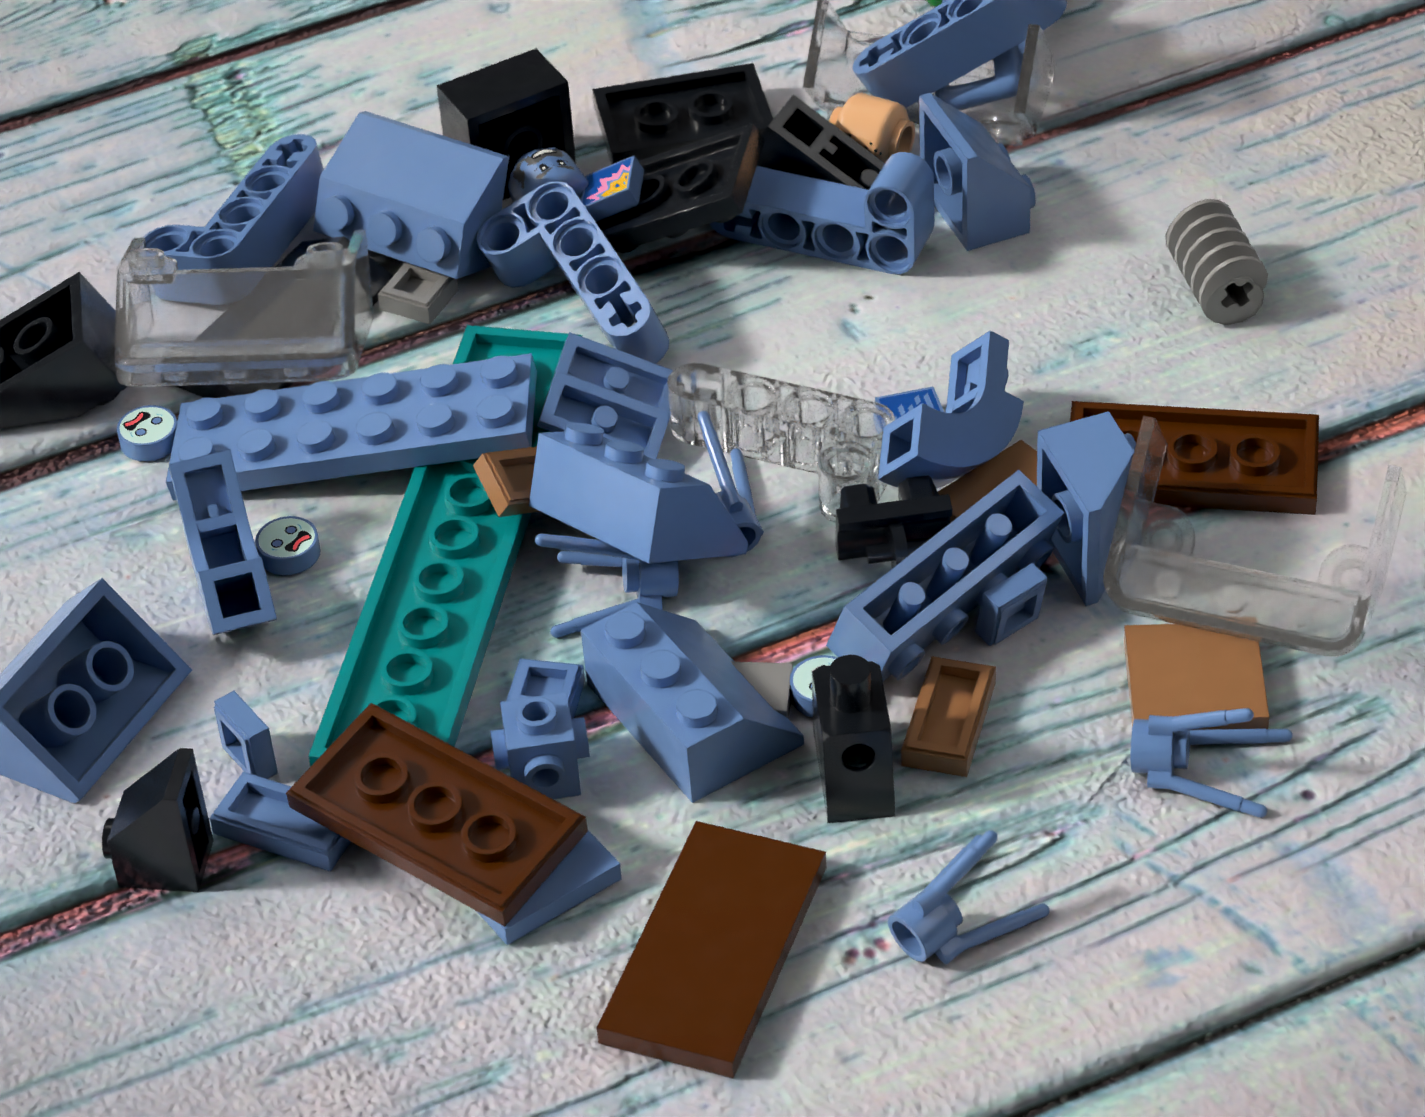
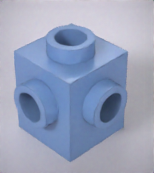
M567 692L500 701L503 729L490 731L496 769H509L510 777L552 799L581 795L577 759L590 757L584 717L571 719Z

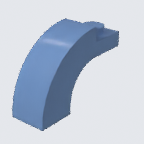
M990 330L951 355L946 412L938 411L922 403L883 427L878 474L879 481L898 487L899 483L903 482L906 478L929 475L936 489L941 488L997 456L1009 444L1019 426L1024 401L1005 391L1009 376L1007 369L1008 339Z
M231 449L169 463V471L184 527V534L212 635L277 620L262 557L258 555L248 521Z

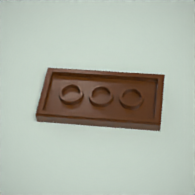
M1072 401L1070 422L1109 411L1123 434L1129 433L1133 436L1140 454V469L1134 471L1133 483L1138 504L1316 515L1319 415Z
M373 703L367 706L286 792L291 809L503 926L509 923L588 832L586 816Z
M696 821L596 1027L598 1043L734 1078L827 868L826 852Z

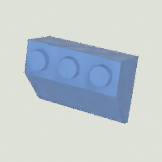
M367 111L360 112L320 176L313 231L332 238L345 236L356 246L455 279L489 268L491 266L478 246L477 234L482 224L502 209L509 156Z
M568 423L565 431L539 433L529 500L530 507L648 564L746 554L747 539L710 484L685 474V466L672 460L647 457L643 455L644 447L627 441L607 439L603 437L604 430L591 424Z
M103 578L67 600L0 673V775L74 804L85 796L192 671L177 653Z
M635 602L581 629L587 685L692 803L804 745V735L786 716L775 711L734 667L731 663L734 660L696 620Z

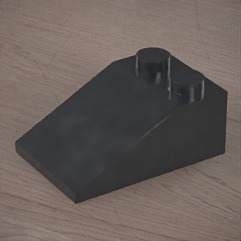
M80 272L0 320V429L79 417L97 405L108 404L122 390L127 388L122 317Z

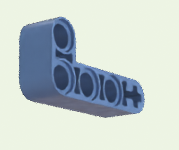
M947 0L868 46L858 55L852 69L872 96L900 103L907 108L919 101V95L932 94L1054 24L1066 10L1067 0Z
M295 134L275 141L205 227L166 225L150 231L142 238L140 248L155 294L160 300L227 306L238 303L253 293L316 212L319 180L324 168L315 138L310 135Z
M898 152L891 155L869 190L757 166L743 212L727 222H712L709 224L720 235L730 239L889 274H902L908 272L913 267L933 232L934 176L932 169L926 161L909 152Z
M561 181L547 182L497 212L482 224L477 234L478 246L496 276L504 285L512 288L526 286L559 266L614 349L655 364L665 356L669 348V337L652 305L573 188L567 183Z

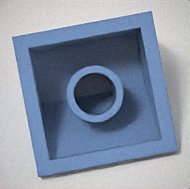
M931 93L919 95L920 157L928 163L933 172L934 206L964 248L970 251L1030 233V208H1033L1036 204L1034 187L1029 177L1025 174L1021 175L1012 164L1006 147L1002 143H996L983 124Z
M1109 411L1038 430L1037 487L1064 512L1049 544L1054 548V555L1085 606L1098 603L1131 545L1132 518L1138 515V502L1133 489L1134 471L1140 469L1139 450L1133 436L1129 433L1123 434Z

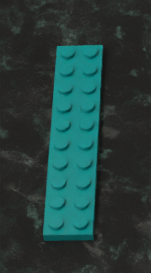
M467 325L453 364L488 360L496 356L509 357L532 353L537 370L531 447H537L539 433L551 432L537 427L568 334ZM478 458L414 468L308 755L310 767L370 703L455 747L531 513L498 517L473 467Z

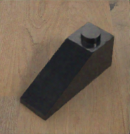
M793 95L763 132L762 136L765 142L757 166L869 190L885 163Z

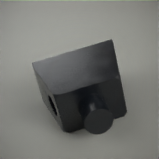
M857 655L840 656L830 666L817 667L812 671L813 733L827 822L835 823L895 816L892 734L880 665L873 661L868 662L863 657ZM855 744H863V761H866V765L862 767L846 765L843 762L844 750Z

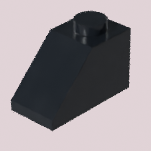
M177 749L125 789L115 818H108L106 820L102 833V852L106 859L112 860L118 887L199 892L214 839L193 749Z

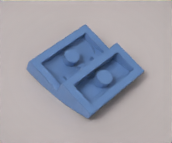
M569 332L537 427L551 432L565 431L568 423L595 425L604 430L603 437L612 441H627L639 444L644 447L643 455L657 459L672 413L670 410L682 373Z

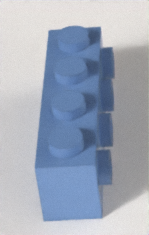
M1017 470L846 604L826 646L837 657L857 655L863 657L868 662L873 661L879 664L883 681L891 675L897 680H901L923 659L925 655L923 649L935 639L941 645L946 644L964 627L969 619L967 614L976 606H981L984 592L1031 563L1037 568L1044 564L1054 550L1049 541L1060 523L1064 512L1020 470Z

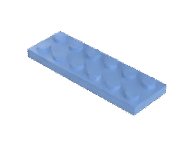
M532 353L509 357L496 356L488 360L453 365L438 364L425 369L397 373L384 372L368 377L333 382L319 381L305 386L277 390L263 389L249 394L221 398H201L193 402L181 403L169 463L231 449L240 489L245 491L476 459L482 453L528 448L532 445L537 379L536 366ZM168 467L166 485L172 500H177Z

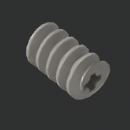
M1216 199L1194 202L1183 209L1169 225L1165 234L1166 246L1208 319L1215 323L1226 325L1243 322L1256 315L1263 304V289L1267 284L1268 277L1266 268L1262 261L1259 260L1254 247L1251 246L1239 222L1234 218L1229 205Z

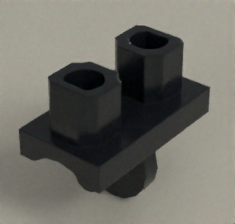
M929 475L906 478L898 486L899 501L877 503L874 487L866 483L844 486L841 489L840 508L836 509L835 546L838 561L867 557L868 564L891 561V567L894 568L950 524L953 509L949 494L939 495Z

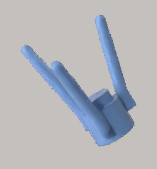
M701 411L697 416L721 488V492L716 493V495L747 539L748 552L758 544L764 531L756 517L743 454L738 448L733 449L730 453L735 480L734 485L710 415L706 411ZM738 555L723 556V557H735V556H738Z
M538 534L535 537V542L538 546L566 550L560 551L557 554V559L560 563L622 567L625 593L636 592L638 597L637 599L555 625L550 630L551 635L555 638L581 632V629L635 602L662 610V597H676L678 595V561L648 564L601 540L550 534Z
M1249 708L1180 716L1149 715V719H1134L1130 752L1132 773H1148L1147 788L1171 789L1231 810L1263 818L1267 815L1268 810L1266 806L1173 775L1175 768H1188L1190 745L1288 742L1292 739L1293 735L1289 729L1193 730L1251 721L1254 714Z
M988 830L983 835H976L922 892L888 918V927L893 938L912 959L917 962H924L935 953L944 964H948L969 948L1048 916L1050 912L1048 905L1039 904L959 936L957 935V927L963 922V917L959 907L947 893L995 844L998 839L995 831Z

